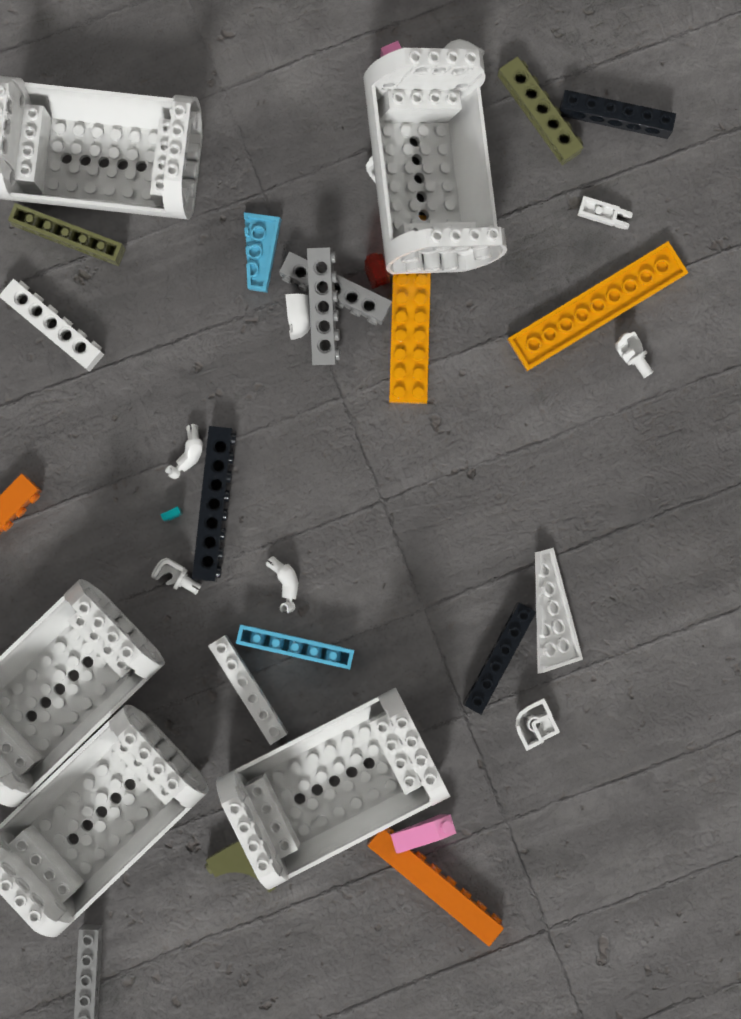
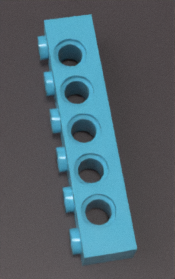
M243 624L239 627L236 644L349 670L354 654V649Z

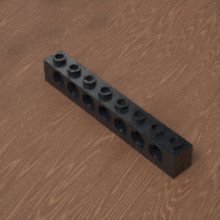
M209 426L192 573V579L217 582V578H221L222 567L219 566V559H223L224 554L221 541L225 540L226 528H223V523L227 521L228 509H225V504L230 499V490H227V486L232 480V471H229L230 464L234 462V452H231L232 445L236 443V433H233L234 430L232 428ZM221 442L225 443L226 449L223 452H218L216 446ZM218 461L224 463V468L221 471H215L214 465ZM216 480L222 482V487L219 490H213L212 484ZM213 499H218L220 502V506L217 509H211L210 502ZM211 518H216L218 521L217 526L213 529L209 528L208 521ZM209 537H213L216 541L212 548L206 546V540ZM207 556H211L214 561L210 567L204 565V559Z

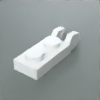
M583 196L577 216L625 230L629 228V223L617 220V215L624 218H632L633 215L632 212L621 209L619 206Z

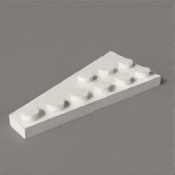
M554 548L535 552L538 674L583 660Z

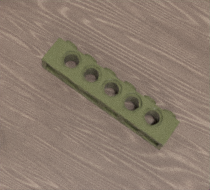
M517 56L501 67L498 72V78L563 166L579 155L583 149L582 140L571 131L570 123L564 121L561 117L559 108L553 106L548 93L540 88L538 79L528 71L527 64ZM520 77L524 82L519 83L516 81V78ZM531 92L535 95V97L530 98L526 95V93ZM542 107L546 112L540 113L537 108ZM548 123H555L557 128L549 127ZM559 138H566L568 143H561Z
M17 203L14 204L8 219L13 227L116 266L120 265L126 250L120 242Z

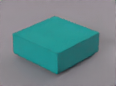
M177 506L160 515L163 521L168 522L181 516L183 512Z

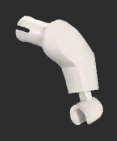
M191 424L192 430L190 425L186 427L188 440L185 443V452L176 460L178 466L169 465L165 469V472L169 474L168 476L173 479L179 478L181 470L185 472L195 465L201 456L203 441L199 439V428L196 424Z
M272 556L268 559L272 563L266 562V566L277 573L278 579L282 583V597L287 599L285 603L280 605V611H287L288 614L295 610V604L292 602V599H296L299 582L294 569L289 564L284 565Z

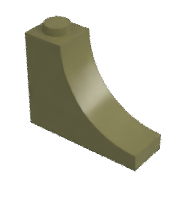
M238 839L206 859V869L210 874L213 873L215 877L237 872L250 875L258 880Z

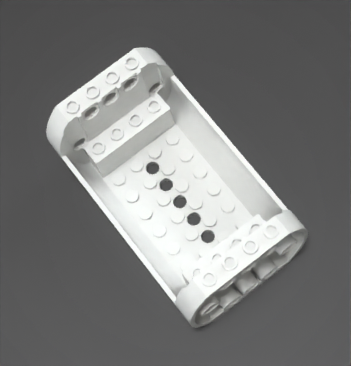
M401 48L377 59L364 73L363 80L385 265L387 272L390 274L464 272L488 265L501 258L507 252L505 229L497 226L480 90L486 77L483 55L479 49ZM410 138L417 141L418 145L416 147L410 144ZM412 157H417L420 164L415 165L412 162ZM414 175L421 177V184L414 180ZM418 193L423 195L424 202L417 200L416 195ZM419 212H423L426 215V221L419 218Z
M0 76V199L187 220L192 217L195 207L203 139L202 114L197 97L174 95L173 98L27 83L21 78ZM70 155L72 156L71 162L63 163V157ZM84 157H89L91 159L90 163L86 166L82 165L81 160ZM103 159L109 160V165L105 168L99 165ZM122 161L128 162V167L124 170L118 168L119 163ZM140 163L147 165L146 170L143 172L137 170V166Z
M79 579L63 597L0 656V804L8 807L20 805L165 665V661L158 649L102 591L86 580ZM87 656L93 659L91 667H86L83 663L84 658ZM72 670H76L79 673V678L76 681L71 680L69 677ZM58 683L65 686L63 694H58L55 690ZM44 697H48L51 700V705L48 708L43 707L41 704ZM31 710L37 714L35 721H30L27 717L28 712Z
M396 687L232 770L216 780L220 803L258 880L268 890L400 821L451 797ZM366 758L374 760L375 765L372 768L364 766L363 762ZM355 767L358 772L357 775L349 777L346 774L347 768ZM335 775L340 778L339 785L332 786L329 783L331 776ZM316 784L321 785L323 788V792L319 795H315L312 792V787ZM298 793L304 794L306 798L302 804H298L294 799Z
M125 705L0 824V895L35 932L47 937H57L208 793L209 789L204 777L145 713L132 705ZM132 779L135 781L136 786L133 790L126 787V780ZM113 793L121 795L120 803L112 801L111 796ZM100 806L107 809V815L104 817L99 816L97 813V809ZM85 820H90L93 823L91 830L84 829L83 822ZM72 833L76 834L79 838L76 844H72L69 841V835Z

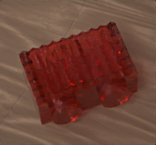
M372 253L366 256L365 271L371 288L375 289L388 284L390 273L386 270L382 253Z

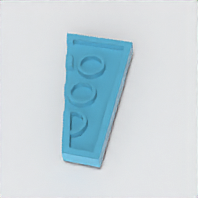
M244 212L247 288L267 293L282 219L275 216Z

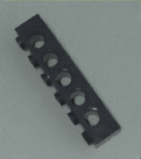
M569 90L564 91L559 109L562 117L668 139L673 132L676 113Z
M516 603L463 702L464 706L482 715L536 611L521 603Z

